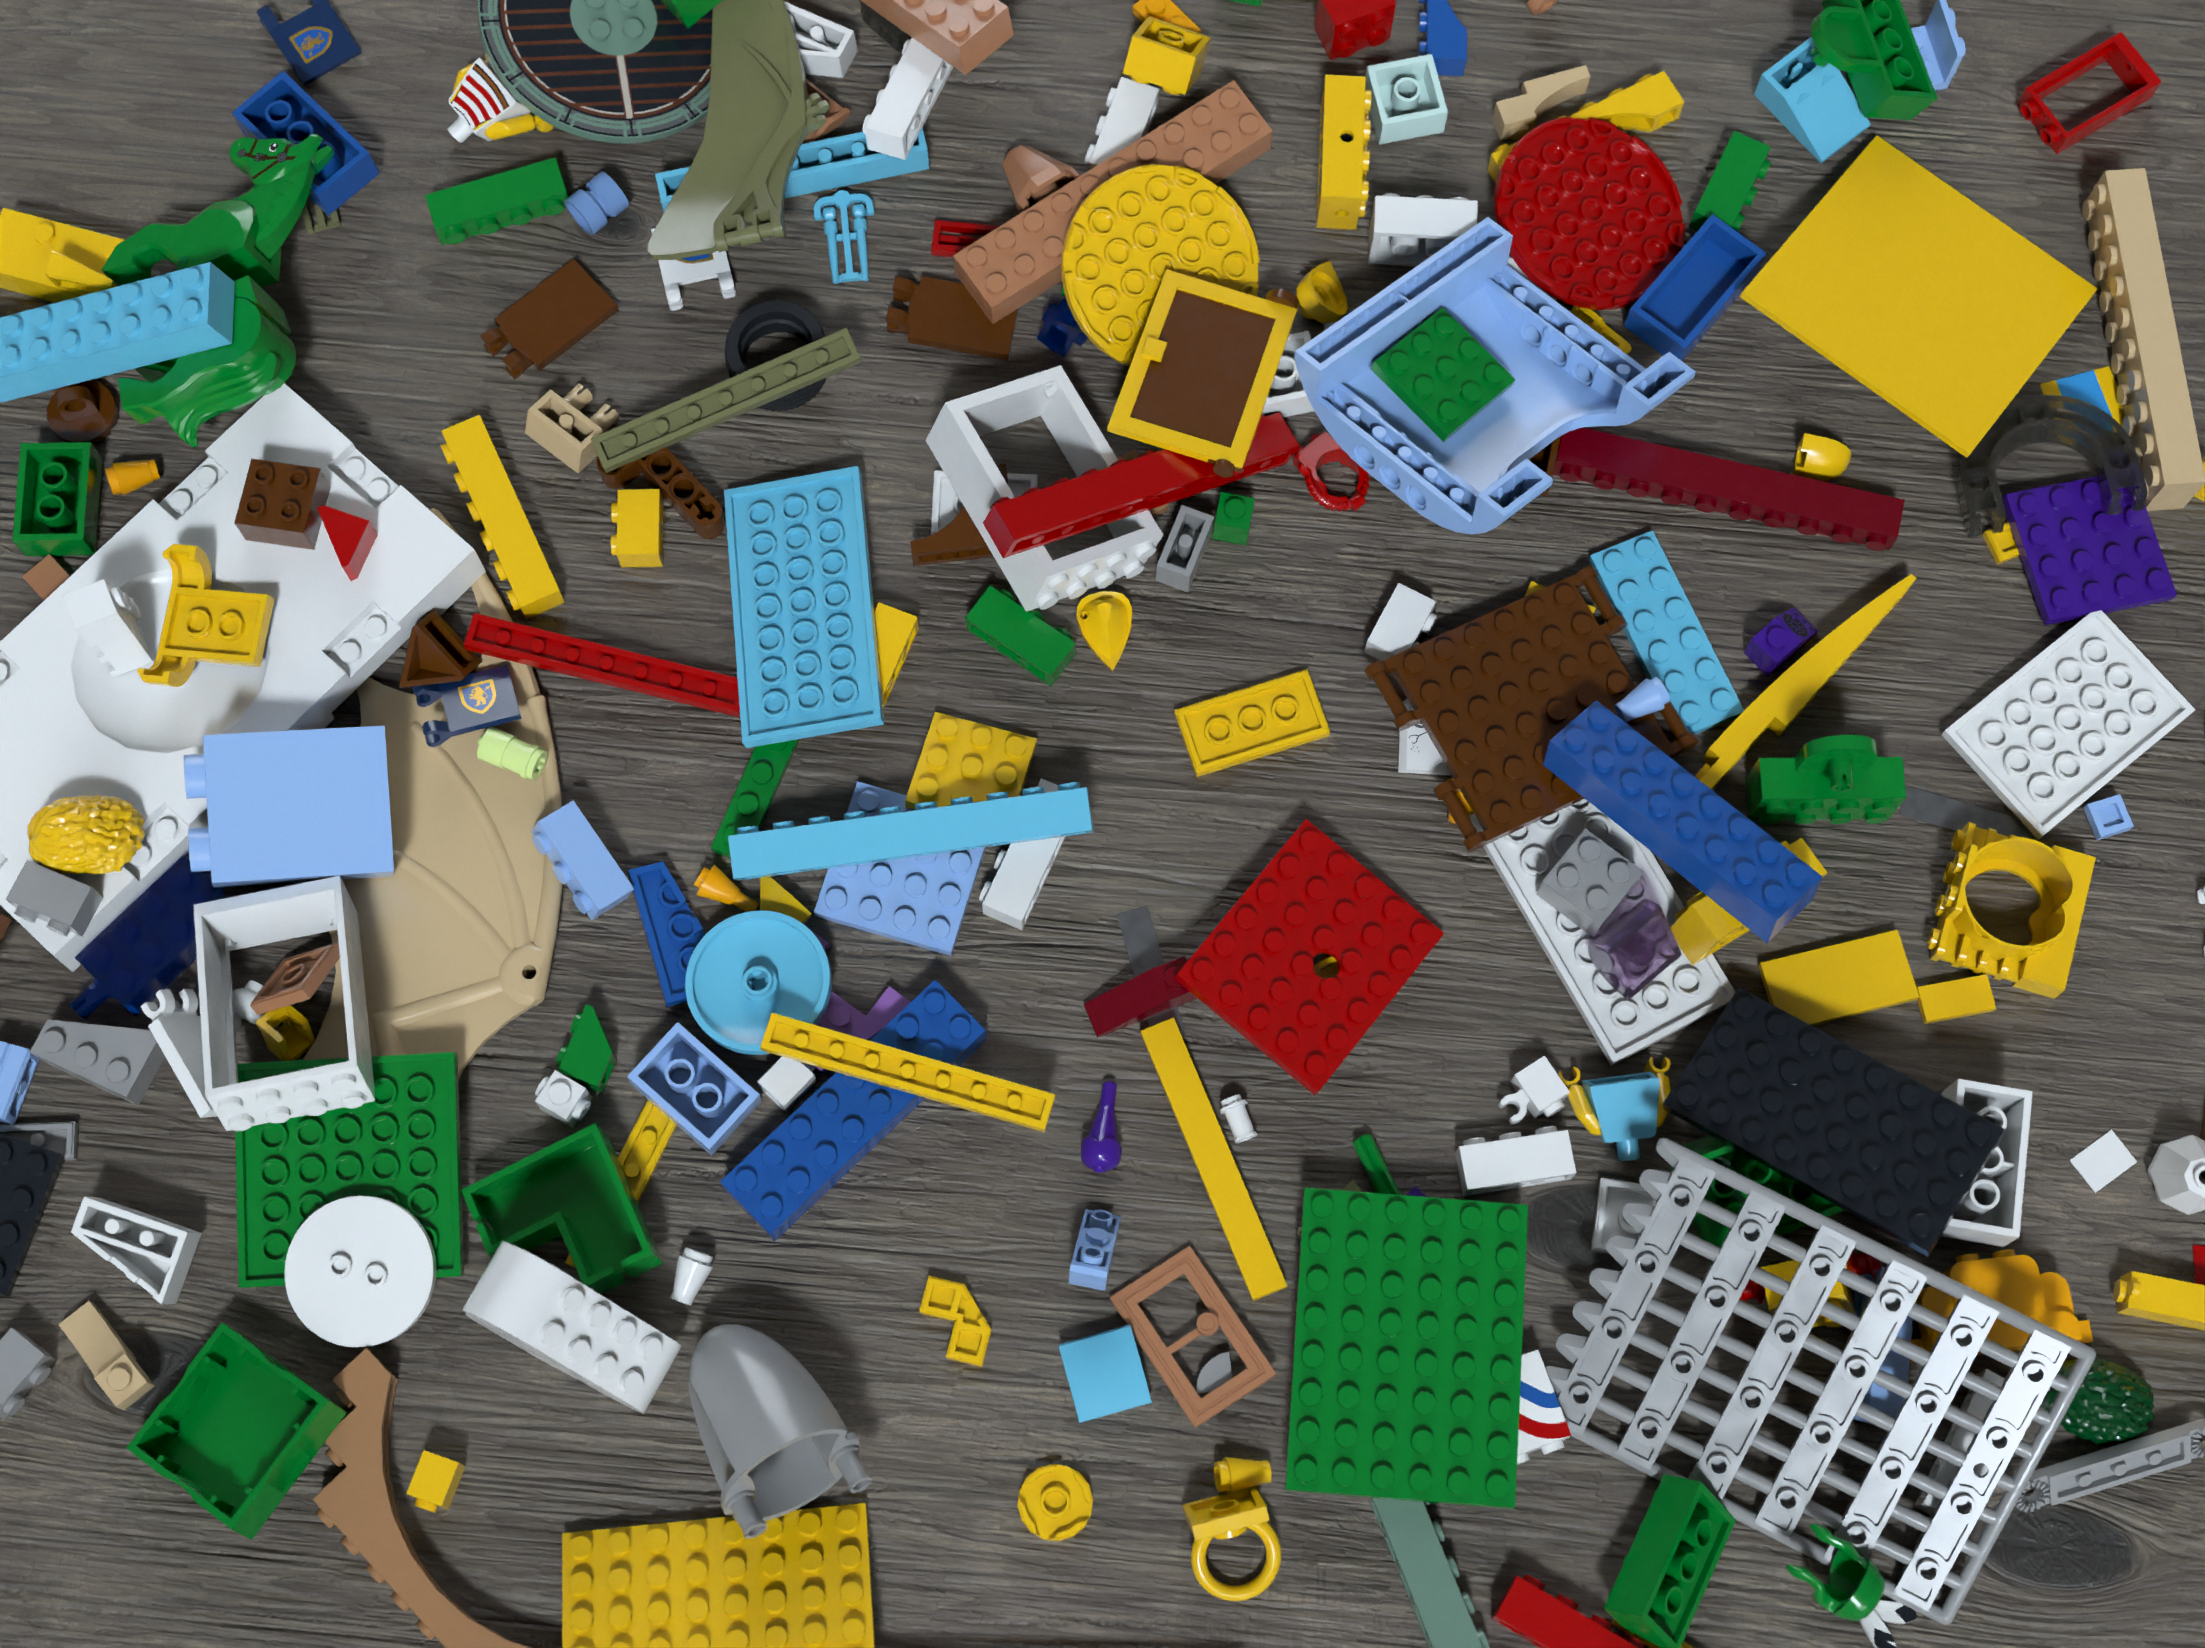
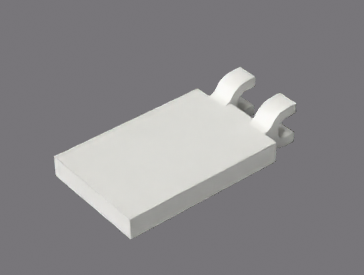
M170 989L159 990L156 993V997L160 1002L159 1008L155 1002H145L140 1006L146 1016L153 1021L148 1027L200 1118L217 1117L205 1097L201 1019L196 1014L198 1008L197 995L193 989H183L179 992L183 1000V1006L181 1007V1004L175 1001Z

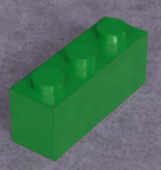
M1734 131L1688 228L1698 231L1713 214L1738 232L1745 219V215L1740 212L1744 205L1751 207L1759 189L1753 185L1757 178L1764 180L1772 161L1766 159L1771 146Z
M989 586L965 617L967 631L1050 687H1052L1076 655V643L1070 633L1060 627L1054 629L1045 623V618L1034 609L1026 612L1022 606L1017 604L1016 598L1004 589L998 591Z

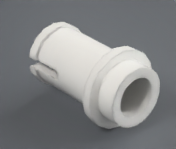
M1241 1094L1231 1096L1220 1102L1222 1109L1219 1111L1221 1114H1225L1235 1138V1143H1241L1257 1136V1132L1254 1130L1245 1107L1248 1102L1242 1099Z

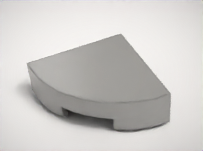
M1229 1352L1213 1357L1202 1368L1196 1384L1198 1395L1209 1394L1232 1379Z

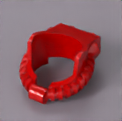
M1325 431L1321 435L1315 434L1310 439V444L1305 448L1299 447L1293 454V465L1305 478L1304 482L1307 485V491H1310L1309 494L1311 497H1314V501L1319 502L1320 506H1325V509L1330 508L1332 511L1338 510V512H1342V510L1347 511L1350 508L1354 512L1366 503L1364 496L1367 495V490L1369 489V473L1352 460ZM1340 461V464L1352 469L1358 479L1356 494L1350 499L1346 496L1335 497L1329 495L1326 485L1317 476V471L1322 465Z

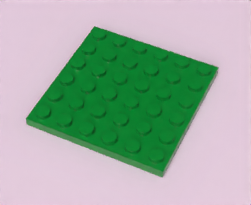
M458 1052L371 1056L376 1101L364 1103L357 1108L343 1107L326 1111L318 1116L304 1115L289 1118L283 1123H265L252 1126L244 1131H235L239 1288L285 1286L286 1256L291 1241L300 1226L309 1216L324 1205L351 1196L384 1198L408 1210L422 1224L432 1242L436 1258V1277L464 1276ZM349 1058L237 1064L238 1083L349 1061Z

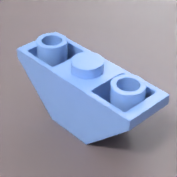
M1085 1209L1071 1261L1069 1284L1102 1291L1106 1290L1121 1216L1113 1215L1109 1211L1102 1209Z

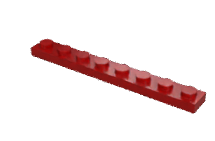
M477 613L473 614L464 641V648L468 651L740 717L738 679L736 677Z

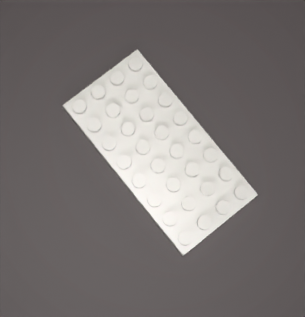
M1586 799L1483 846L1611 1066L1726 1006L1735 994L1733 987L1713 954L1692 965L1667 931L1677 921L1674 915L1683 909L1684 905L1652 852ZM1474 813L1471 814L1469 818L1477 832H1483L1484 830ZM1585 828L1644 871L1635 888L1595 938L1536 895L1542 881Z

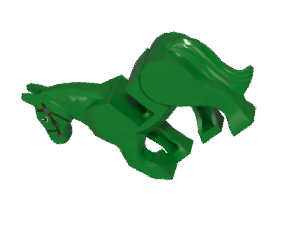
M312 134L300 144L284 138L255 139L242 137L237 139L231 145L229 151L230 160L240 171L250 176L254 184L253 188L233 200L214 202L187 223L149 224L119 243L112 251L102 268V272L118 286L151 278L152 266L163 259L172 262L178 267L174 271L211 262L235 282L232 344L135 368L134 370L147 381L126 377L118 378L122 408L139 424L149 423L155 417H165L181 440L192 447H197V431L201 424L218 414L239 409L251 404L264 395H269L279 389L291 376L296 364V349L292 340L287 336L291 334L284 309L262 288L279 281L281 246L303 210L310 193L313 178L333 157L334 151L328 145L317 150L323 139L318 134Z

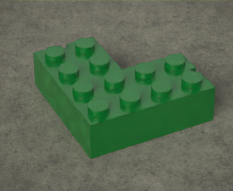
M596 1123L461 1190L473 1220L479 1223L476 1225L486 1252L491 1258H493L502 1241L528 1252L562 1235L581 1282L600 1295L626 1282L625 1274L628 1273L634 1278L663 1263L609 1137Z

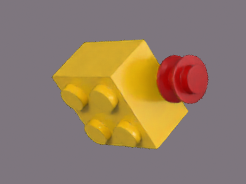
M1854 1249L1844 1268L1860 1276L1870 1274L1874 1280H1877L1876 1272L1883 1271L1880 1260L1864 1252L1856 1253ZM1792 1260L1760 1268L1790 1282L1800 1262ZM1749 1279L1739 1299L1747 1302V1299L1755 1298L1759 1304H1762L1766 1295L1769 1311L1773 1315L1782 1295ZM1836 1281L1826 1301L1856 1315L1850 1287ZM1820 1314L1813 1327L1821 1325L1827 1327L1842 1326Z

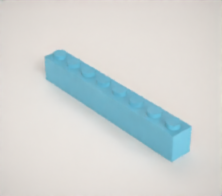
M923 128L906 160L868 150L866 135L863 132L801 144L790 171L785 198L929 169L928 149ZM690 167L655 174L663 212L666 210Z

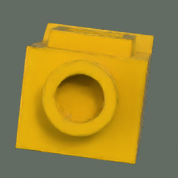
M291 1005L269 1011L255 1022L262 1032L268 1049L281 1061H295L310 1049L315 1042L308 1020ZM283 1021L284 1024L275 1030L274 1028Z

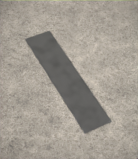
M1906 786V799L1902 802L1899 813L1901 816L1953 831L1957 829L1962 830L1968 822H1972L1978 828L1985 830L1992 828L2001 835L2009 836L2012 834L2037 841V838L2016 817Z
M1148 907L1117 914L1134 976L1136 977L1164 964ZM1178 1007L1147 1018L1151 1027L1174 1017L1182 1038L1187 1037Z

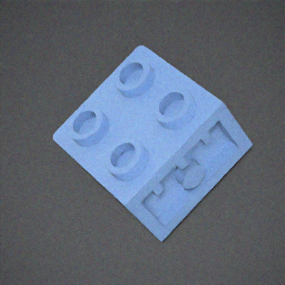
M1946 0L1936 1L1925 26L1911 28L1934 90L1948 87L1962 58L1965 56L1964 40L1962 37H1958L1955 28V13L1952 8L1948 7Z

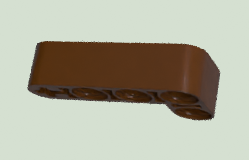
M667 447L628 463L616 472L606 473L599 457H597V468L603 483L607 487L621 489L642 474L655 489H660L661 496L699 536L713 539L720 536L724 531L725 520L718 501ZM666 466L671 468L666 474L660 475L655 473L660 467ZM684 490L693 491V494L688 498L677 497ZM700 508H702L703 513H704L708 518L705 517V518L702 519L701 513H700V510H699Z

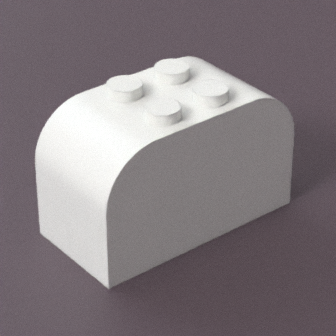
M1957 1079L1942 1092L1941 1095L2005 1129L2002 1139L1943 1232V1237L2001 1247L2019 1238L2033 1091Z

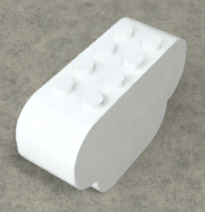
M505 1241L501 1242L462 1309L466 1313L465 1315L536 1358L642 1414L648 1408L682 1347L670 1337L555 1266Z

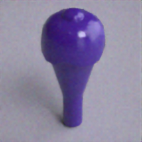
M1105 1081L1103 1083L1099 1110L1088 1137L1083 1139L1081 1143V1160L1085 1166L1096 1173H1103L1116 1168L1120 1163L1122 1155L1114 1113L1117 1085L1112 1081Z

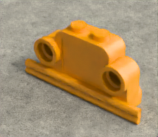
M2015 1250L1997 1251L1992 1253L1993 1258L1980 1260L1978 1254L1961 1255L1956 1257L1955 1265L1943 1272V1275L2083 1344L2093 1342L2089 1320L2078 1321L2075 1317L2067 1281L2061 1275L2054 1272L2040 1274L2035 1260L2027 1255H2016ZM1931 1286L1920 1291L1915 1303L1948 1319L1958 1299ZM1996 1318L1986 1338L2014 1352L2022 1349L2029 1334ZM1917 1321L1921 1339L1911 1340V1343L1930 1352L1940 1332ZM1978 1351L1976 1356L1985 1354ZM1911 1359L1909 1360V1363H1917Z

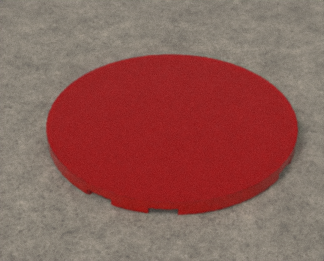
M1571 117L1545 122L1525 134L1511 149L1501 165L1495 186L1494 205L1497 224L1513 235L1510 255L1522 272L1533 283L1565 303L1591 310H1615L1633 305L1683 248L1685 223L1682 221L1680 208L1682 200L1671 174L1660 158L1635 135L1631 137L1616 129L1615 124L1595 118L1586 120L1572 119Z

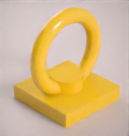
M1255 1486L1231 1495L1224 1493L1182 1505L1185 1519L1194 1537L1191 1549L1192 1570L1199 1584L1208 1593L1227 1601H1243L1259 1595L1270 1586L1280 1567L1281 1546L1275 1531L1267 1523V1521H1270L1267 1507ZM1247 1528L1253 1530L1260 1536L1266 1548V1561L1262 1571L1255 1579L1243 1585L1232 1586L1219 1582L1210 1573L1206 1563V1551L1213 1537L1216 1539H1228L1239 1536Z

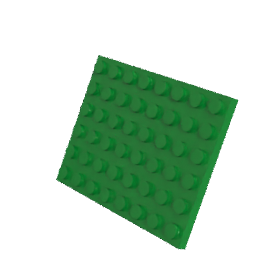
M1304 1188L1285 1491L1503 1509L1515 1508L1528 1205Z

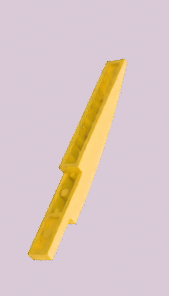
M1910 574L1839 625L1798 659L1758 696L1712 744L1702 759L1706 764L1695 777L1713 791L1767 728L1777 736H1780L1907 593L1917 578Z

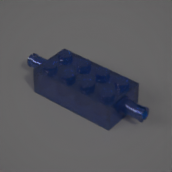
M182 856L75 957L93 976L91 978L93 982L70 1002L69 1006L86 1021L109 997L111 999L115 997L128 1011L137 1016L142 1011L140 1006L145 1002H152L159 990L169 986L197 959L194 904L226 898L223 895L225 887H213L211 871L208 874L205 871L203 873L191 872L190 862Z

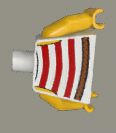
M486 53L485 60L478 58L474 63L458 71L453 93L449 98V104L459 117L448 128V131L460 143H463L473 132L487 141L529 132L534 130L535 127L541 132H549L553 129V125L545 122L538 116H531L529 114L531 111L509 92L495 73Z

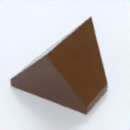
M433 609L412 627L399 688L461 681L482 661L474 652L465 650L464 641Z

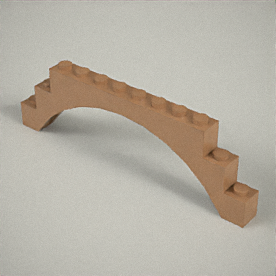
M366 1348L332 1379L339 1387L335 1392L337 1397L349 1409L354 1405L356 1408L337 1425L325 1441L330 1447L325 1452L326 1455L340 1469L344 1465L347 1467L312 1499L319 1507L315 1512L316 1515L330 1529L336 1525L344 1534L340 1539L342 1544L354 1556H357L359 1553L364 1556L369 1562L365 1567L367 1572L379 1584L386 1581L394 1590L390 1595L393 1601L404 1612L411 1609L420 1620L416 1623V1626L429 1640L436 1636L445 1648H530L512 1642L474 1620L443 1592L418 1558L400 1519L390 1476L389 1429L399 1379L374 1352Z

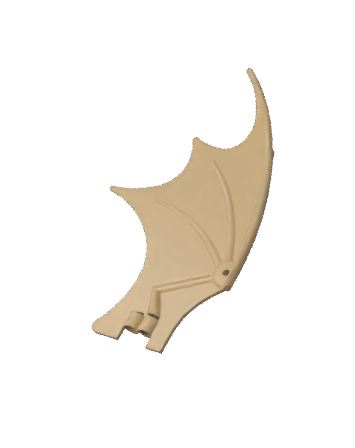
M430 509L432 513L458 534L438 509ZM485 572L471 586L480 614L513 622L501 597ZM484 654L481 656L480 660L482 662L478 665L476 672L507 665L522 718L493 727L517 736L519 740L526 743L538 745L547 751V761L541 775L536 780L524 779L515 772L498 768L478 759L477 750L479 744L477 742L479 737L483 736L488 728L450 737L436 747L428 746L422 729L423 724L431 720L447 722L442 698H439L429 706L421 707L417 704L415 694L399 691L368 677L356 689L360 699V727L385 726L394 874L392 877L342 880L358 912L371 1056L458 1052V1079L464 1068L486 1041L510 1021L530 1008L539 1005L545 999L557 936L563 884L556 878L553 872V864L548 856L541 854L535 847L531 833L539 820L562 807L556 752L547 713L546 697L540 693L532 666ZM329 931L332 944H337L339 947L338 931ZM340 959L335 964L336 973L329 1009L315 1042L303 1060L349 1058ZM530 972H536L534 978L526 979Z

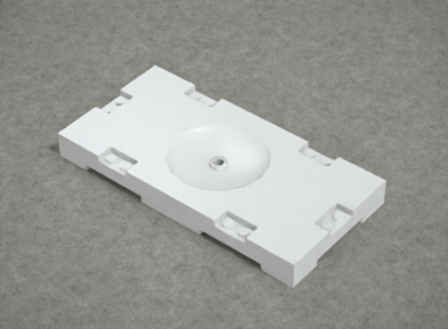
M285 383L279 389L269 395H264L205 450L208 458L159 504L154 499L151 500L0 641V905L72 972L126 921L122 916L189 852L188 828L208 827L207 798L187 799L184 776V755L204 754L203 735L324 729L334 719L331 713L410 637L414 625L433 609L441 616L486 572L474 548L402 485L398 486L360 453L346 436ZM251 459L321 468L331 485L326 506L371 522L378 536L357 579L350 581L343 570L323 521L315 550L245 540L234 522ZM172 544L198 546L206 553L212 572L211 590L268 594L275 600L260 667L196 661L193 672L186 683L179 687L150 685L143 682L137 673L138 668L112 677L106 662L101 663L97 657V653L101 652L98 646L90 649L75 630L62 594L105 579L114 587L118 586L122 593L126 592L129 598H134L142 616L137 621L153 660L152 663L139 668L147 669L153 665L156 659L171 591L172 569L169 562L163 558V551ZM100 795L116 796L122 800H127L133 805V808L138 810L145 821L143 824L145 836L142 841V848L136 851L132 860L125 863L120 872L113 871L107 874H62L91 886L103 897L83 937L69 932L66 937L47 928L48 922L37 918L36 922L32 923L15 915L16 908L6 900V897L26 861L37 864L29 854V839L27 835V826L33 815L42 807L63 797Z

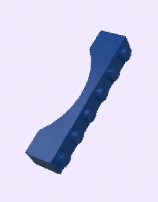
M1418 0L1419 3H1424V12H1419L1418 32H1424V41H1419L1418 56L1432 54L1438 75L1463 76L1467 61V29L1457 19L1447 0Z

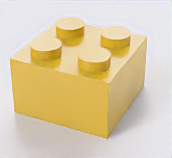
M1148 16L1132 36L1123 74L1131 76L1133 81L1141 84L1152 83L1161 86L1169 94L1186 95L1201 74L1211 37Z

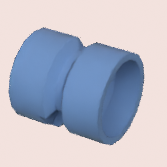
M602 171L586 184L587 191L579 189L564 201L574 220L584 231L592 236L607 225V216L616 217L629 207V202L623 191L609 175Z

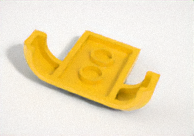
M172 544L163 551V558L169 562L172 569L171 591L156 659L149 669L138 668L137 670L143 682L159 686H182L191 676L196 661L260 667L275 599L268 594L211 590L212 572L206 553L198 546Z

